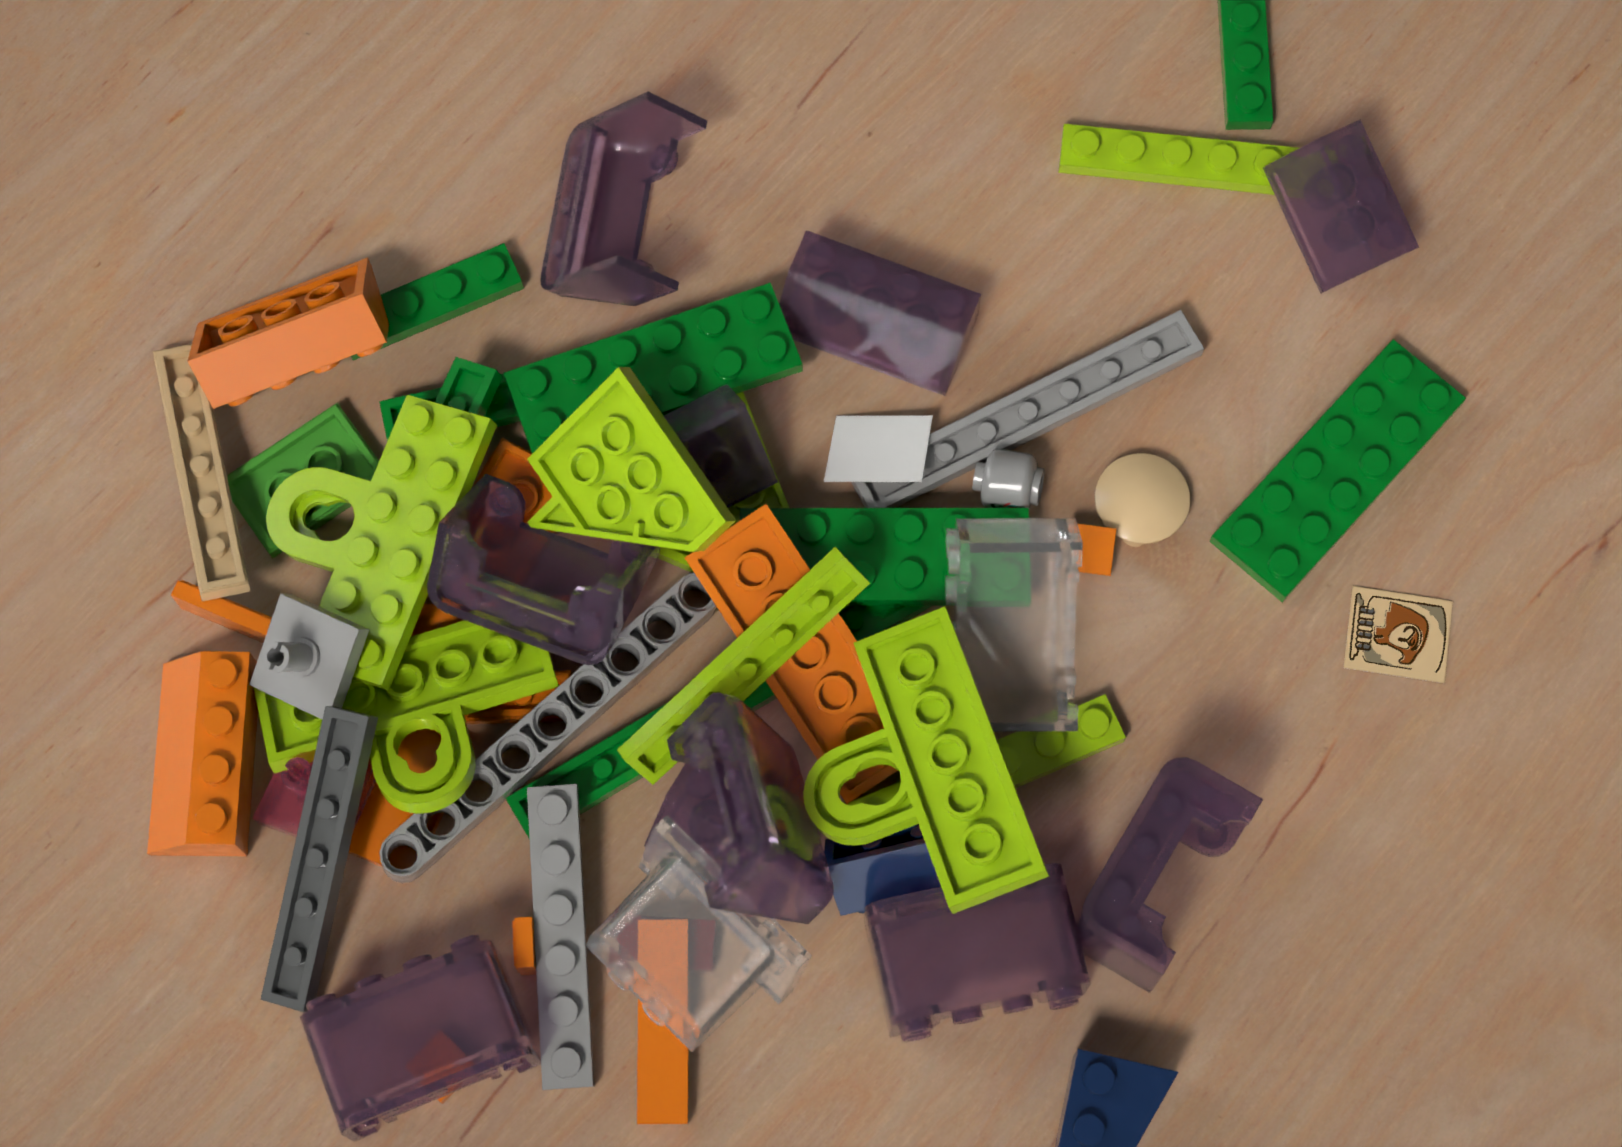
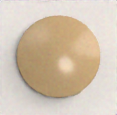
M1137 453L1115 460L1104 470L1096 486L1095 505L1097 513L1106 527L1117 528L1116 536L1121 538L1127 545L1140 547L1144 544L1165 540L1182 526L1190 508V492L1185 478L1172 463L1156 455Z

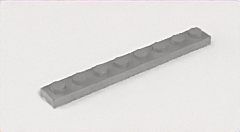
M1179 310L931 433L922 482L851 483L865 508H897L975 469L977 462L986 463L989 454L993 450H1013L1201 356L1204 347L1183 312Z

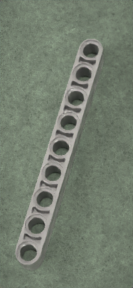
M689 573L682 577L475 760L476 767L472 781L482 780L491 786L493 791L487 800L473 802L463 794L454 803L441 810L424 814L414 813L391 833L382 843L379 852L380 862L386 875L399 883H408L419 878L505 802L506 797L515 793L709 621L715 612L716 605L695 573ZM689 590H700L706 594L709 603L702 608H694L685 602L683 595ZM654 621H665L672 627L674 634L668 639H655L648 632L647 627ZM619 652H628L635 656L638 666L632 671H619L614 667L611 659ZM588 683L597 686L602 692L601 699L593 704L582 703L575 695V691L579 686ZM546 716H558L564 721L566 729L558 736H547L539 729V722ZM510 748H520L527 752L529 762L521 769H511L502 762V755ZM436 813H446L453 817L455 825L450 833L438 836L432 834L427 829L428 820ZM399 846L411 847L418 855L416 862L408 869H397L389 862L390 854Z

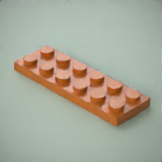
M767 503L728 528L705 551L692 552L684 557L737 638L810 571V568ZM839 613L766 680L768 686L817 760L838 746L884 728L853 644L857 640ZM883 764L862 770L856 774L855 778L843 784L840 789V795L848 804L898 770Z

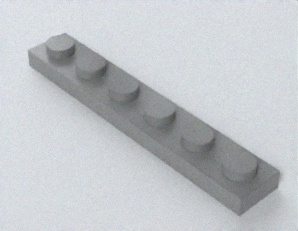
M578 785L527 787L542 1090L595 1087Z

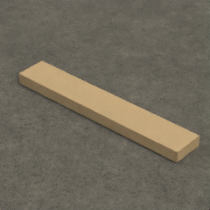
M192 344L153 351L199 592L203 602L250 592L251 590L214 409L187 362Z

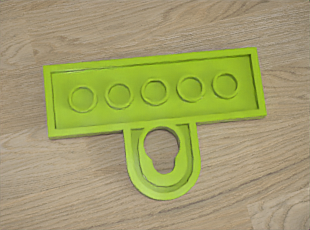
M407 395L371 481L328 468L312 467L300 470L289 476L272 495L267 509L266 524L274 544L296 561L333 572L319 607L369 629L352 678L353 680L389 691L497 427L491 418ZM339 502L351 504L354 510L353 525L348 533L340 539L323 541L319 538L317 532L307 528L305 523L306 514L314 506L324 505L329 507Z
M534 599L411 636L389 691L352 679L342 708L378 717L370 760L375 780L383 796L391 805L405 812L424 814L441 810L454 803L470 786L476 767L475 755L465 715L559 687ZM254 687L268 763L274 774L313 762L322 719ZM416 730H435L441 734V743L436 750L437 761L435 766L425 773L413 772L409 769L407 761L398 756V748L402 740Z
M944 606L854 642L855 650L884 728L828 751L812 766L805 781L803 798L807 814L817 829L834 842L855 846L874 842L919 824L946 902L952 914L1049 877L946 607ZM883 764L892 766L900 772L901 783L899 790L891 800L884 804L869 805L862 802L856 805H847L840 800L839 793L843 784L855 778L856 774L862 770Z

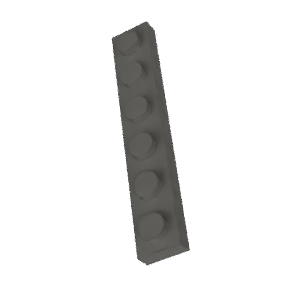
M325 706L260 1000L300 1012L314 1011L378 717L336 706Z

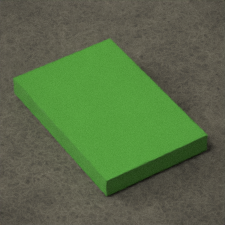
M336 403L228 474L227 477L232 502L273 559L283 551L274 544L269 535L266 515L272 495L285 479L303 469L323 467L371 481L379 460L339 404ZM339 502L329 507L324 505L314 506L306 514V526L310 530L315 531L352 505Z

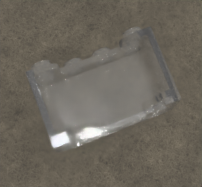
M956 518L955 528H946L948 573L955 574L946 575L945 577L946 605H954V621L952 623L994 732L1078 731V705L1073 704L1075 695L1074 685H1076L1077 677L1074 668L1076 583L1079 582L1078 567H1082L1083 542L1075 518Z

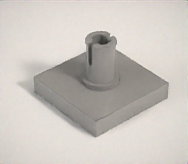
M280 593L249 685L323 719L325 706L343 707L369 629L293 594Z

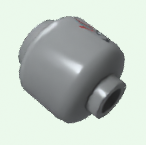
M995 449L989 454L986 463L977 462L972 489L981 491V502L985 508L1030 509L1031 505H1039L1045 469L1038 467L1037 460L1032 454Z

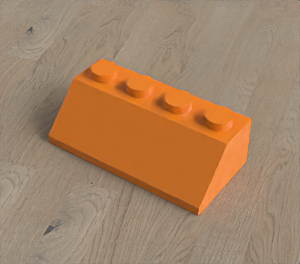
M368 257L198 323L187 362L212 408L215 409L225 404L231 407L238 406L251 399L256 392L269 387L272 390L285 388L292 384L298 376L311 371L315 373L329 371L337 366L342 359L355 354L359 357L371 355L378 351L384 343H387L389 322Z
M200 651L163 664L148 855L247 857L258 719L254 687L249 685L257 661L250 652Z

